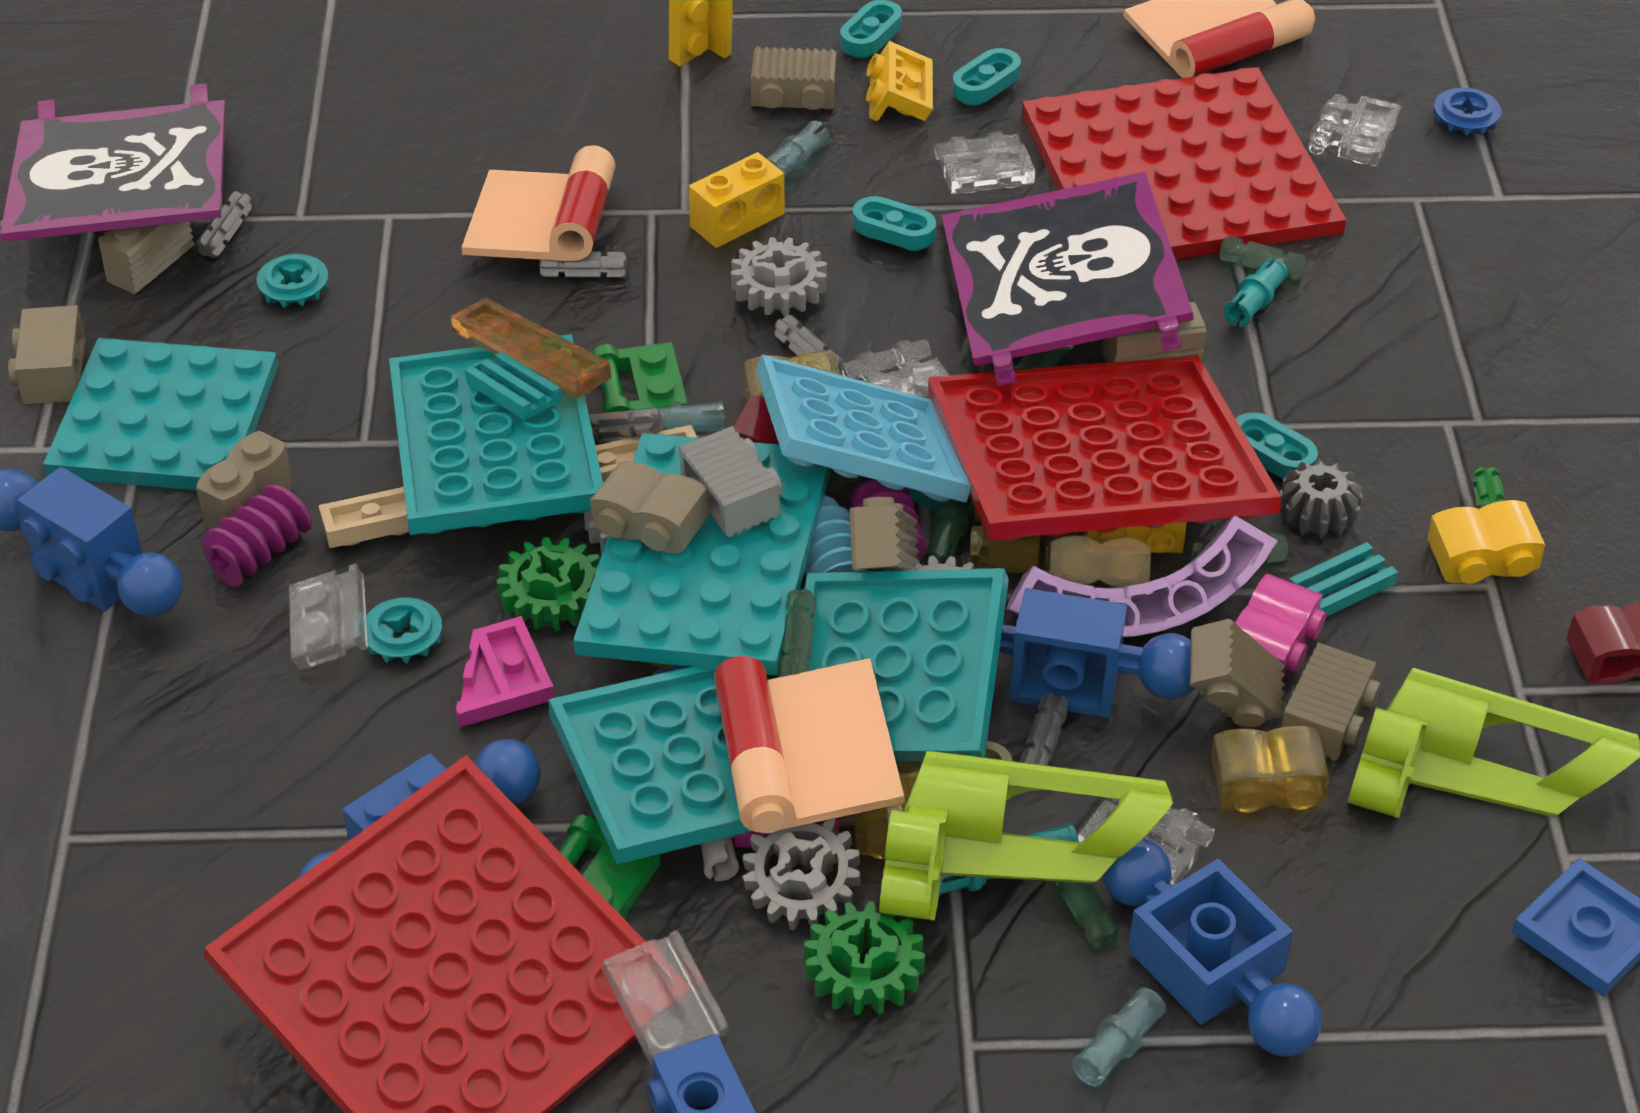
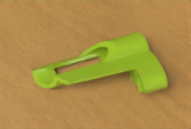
M1412 668L1387 710L1378 707L1375 709L1347 803L1399 819L1410 783L1554 817L1579 798L1600 787L1639 759L1640 740L1638 735ZM1521 723L1591 744L1576 758L1544 778L1474 757L1482 728L1499 724Z
M927 751L904 811L891 810L879 913L935 921L942 875L1095 883L1117 858L1132 849L1153 829L1172 806L1173 797L1166 781ZM1033 790H1052L1120 799L1118 805L1106 820L1079 843L1002 833L1006 800L1021 793Z

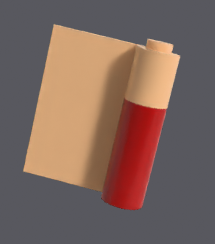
M1150 0L1125 9L1123 14L1125 19L1182 78L1206 74L1307 37L1311 34L1315 23L1314 11L1304 0H1287L1276 4L1273 0Z
M593 145L585 146L576 153L569 174L489 170L462 244V255L558 261H579L586 258L592 251L616 166L614 158L609 151Z
M733 657L725 660L717 667L714 672V684L739 816L744 827L755 832L773 833L782 829L905 803L870 658L770 680L767 679L763 664L753 657Z

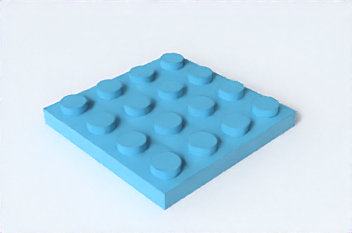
M761 355L756 373L782 455L786 456L791 462L806 467L812 466L813 463L829 467L839 475L847 478H857L860 475L876 479L882 485L894 490H902L904 487L922 491L926 496L937 501L945 502L953 499L966 503L971 485L931 399L767 355Z

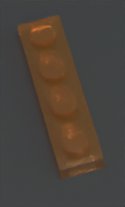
M486 297L451 316L453 332L494 354L503 351L575 398L589 393L592 389L612 378L610 362Z

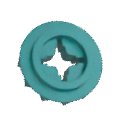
M304 254L283 255L267 262L259 270L256 279L258 292L265 296L268 304L280 302L283 308H286L291 303H298L303 307L305 300H319L320 292L328 289V270L325 264L315 257Z
M395 598L382 602L366 615L361 627L362 639L366 643L370 655L380 654L386 663L395 657H401L406 664H408L410 657L416 654L427 658L429 648L440 645V636L443 630L439 612L431 604L416 598ZM410 624L411 633H404L401 638L394 637V632L401 633Z

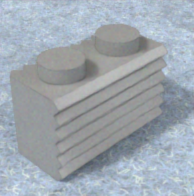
M733 426L678 447L681 475L694 479L707 487L710 515L726 536L732 537L735 532L740 534L744 528L749 530L752 525L758 526L762 521L767 523L770 518L776 519L780 514L778 496L783 493L780 478L774 468L763 467L753 442L749 438H740L738 431L735 432Z

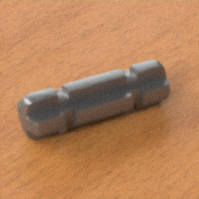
M237 191L230 193L223 203L224 205H222L221 218L212 219L206 230L203 231L196 241L199 246L198 252L203 257L208 255L213 259L220 255L243 222V219L252 209V205L249 202L251 198L248 194H240Z
M591 251L586 258L579 261L540 259L539 267L541 276L549 278H559V273H565V278H601V274H607V278H623L626 275L627 261L626 255L623 252H607V256H601L600 251Z
M786 315L783 319L776 321L775 336L785 345H788L810 367L838 375L842 374L843 359L833 350L829 349L823 341L808 328L804 327L793 315Z
M656 408L589 414L594 439L641 436L642 433L658 434L663 428L661 422L662 414Z
M1047 693L1041 698L1038 706L1039 713L1035 715L1025 743L1027 747L1023 750L1019 762L1049 766L1048 762L1052 760L1062 730L1060 727L1064 724L1068 713L1067 707L1069 703L1064 696H1055L1052 693Z

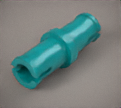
M1273 258L1265 259L1254 275L1246 276L1239 284L1238 293L1226 304L1223 311L1224 317L1230 324L1236 326L1237 322L1241 319L1239 327L1246 326L1258 309L1266 308L1273 300L1274 291L1288 276V269L1280 259L1276 258L1274 263Z

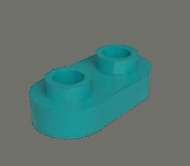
M875 0L867 3L841 27V49L846 54L857 59H864L875 54L901 29L902 9L896 3L888 0Z
M994 48L985 51L954 73L953 96L969 106H977L990 100L1019 79L1021 67L1019 55L1012 50L1004 48Z
M879 196L862 198L853 207V227L858 233L868 238L877 239L910 251L926 248L935 240L936 219L928 211Z
M1245 413L1236 418L1263 467L1272 474L1284 479L1287 471L1296 470L1300 462H1305L1311 466L1316 464L1318 450L1315 444L1308 438L1265 414Z

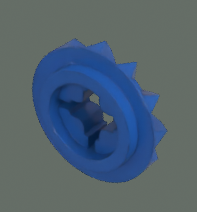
M1453 88L1437 96L1434 102L1433 114L1437 116V124L1448 126L1449 132L1458 130L1462 131L1465 136L1470 132L1484 135L1486 130L1496 129L1501 116V107L1495 98L1483 91L1473 88ZM1464 108H1467L1469 114L1463 112Z

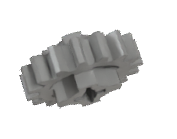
M770 237L767 245L763 246L758 241L752 242L753 251L740 249L739 259L732 260L731 290L736 291L738 302L748 300V309L750 310L762 306L764 307L765 315H770L775 309L781 310L784 316L789 315V309L792 307L803 312L806 311V301L817 304L819 302V293L826 292L827 263L821 261L820 251L809 253V244L806 242L797 247L793 245V238H787L783 244V242H777L774 237Z
M835 819L826 820L822 826L815 822L768 833L766 838L754 834L750 838L752 849L756 853L743 855L744 869L750 871L743 875L746 890L754 891L751 899L755 909L768 905L767 916L768 921L771 923L776 922L781 915H785L788 917L790 930L796 929L801 918H807L809 925L812 926L813 923L818 924V916L828 910L838 915L836 906L838 902L844 905L845 903L854 902L853 892L849 887H856L861 884L860 871L854 869L860 865L859 850L849 849L852 845L849 831L835 835ZM775 853L778 857V864L770 869V876L766 878L768 862ZM838 863L836 879L831 887H829L826 875L834 870L833 865ZM799 865L805 871L811 869V872L804 875L801 870L793 871V868Z

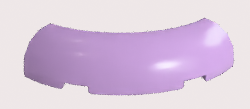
M1234 515L1219 526L1210 542L1184 568L1167 577L1125 588H1094V586L1061 579L1033 566L1020 579L1006 610L1017 616L1019 615L1025 588L1127 604L1123 638L1158 633L1183 625L1225 601L1252 577L1264 563L1278 540Z

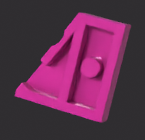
M522 616L473 630L469 646L470 659L466 662L463 674L464 687L462 697L456 706L457 721L460 728L542 704L554 698L553 684Z

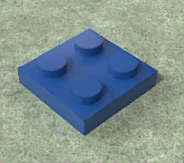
M1578 858L1515 919L1512 933L1604 997L1640 961V898L1581 858Z

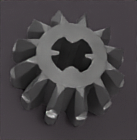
M1318 459L1316 464L1311 466L1305 462H1300L1297 469L1287 471L1286 477L1283 479L1280 491V512L1284 514L1286 526H1299L1301 536L1308 532H1314L1322 540L1324 535L1329 532L1340 537L1343 530L1353 527L1354 522L1358 519L1362 501V486L1356 483L1354 472H1341L1339 463L1326 466Z

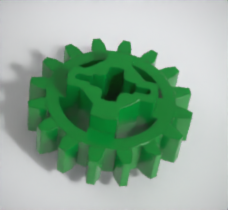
M549 537L543 538L542 546L537 548L530 542L524 543V554L511 551L508 554L509 564H500V579H497L498 595L503 603V611L505 613L515 612V618L522 616L524 622L532 619L534 630H540L544 623H551L553 629L559 631L561 622L568 620L574 626L579 625V614L583 613L600 562L598 554L588 556L587 545L584 543L574 549L570 548L569 538H564L559 545H552Z
M868 901L865 910L859 912L856 911L851 902L845 903V915L840 917L831 910L826 911L825 926L813 923L810 927V940L804 942L805 977L807 981H815V995L819 998L831 993L832 1008L836 1010L842 1007L845 1002L853 1003L854 1015H860L864 1005L872 1004L874 1010L878 1014L884 1013V1001L888 999L898 1006L903 1005L905 990L912 992L918 990L919 975L924 974L925 965L923 937L919 934H913V921L910 918L896 922V915L876 913V907L872 901ZM864 952H869L865 956V962L861 964L860 961H863Z

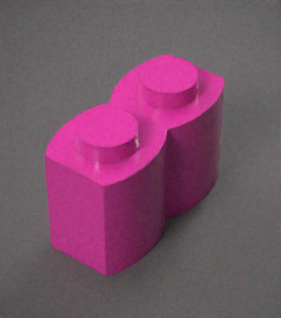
M1266 573L1256 587L1248 606L1244 608L1235 623L1285 665L1281 671L1285 674L1281 680L1283 682L1289 671L1298 673L1308 648L1305 643L1308 638L1313 640L1318 638L1327 613L1320 610L1323 594Z

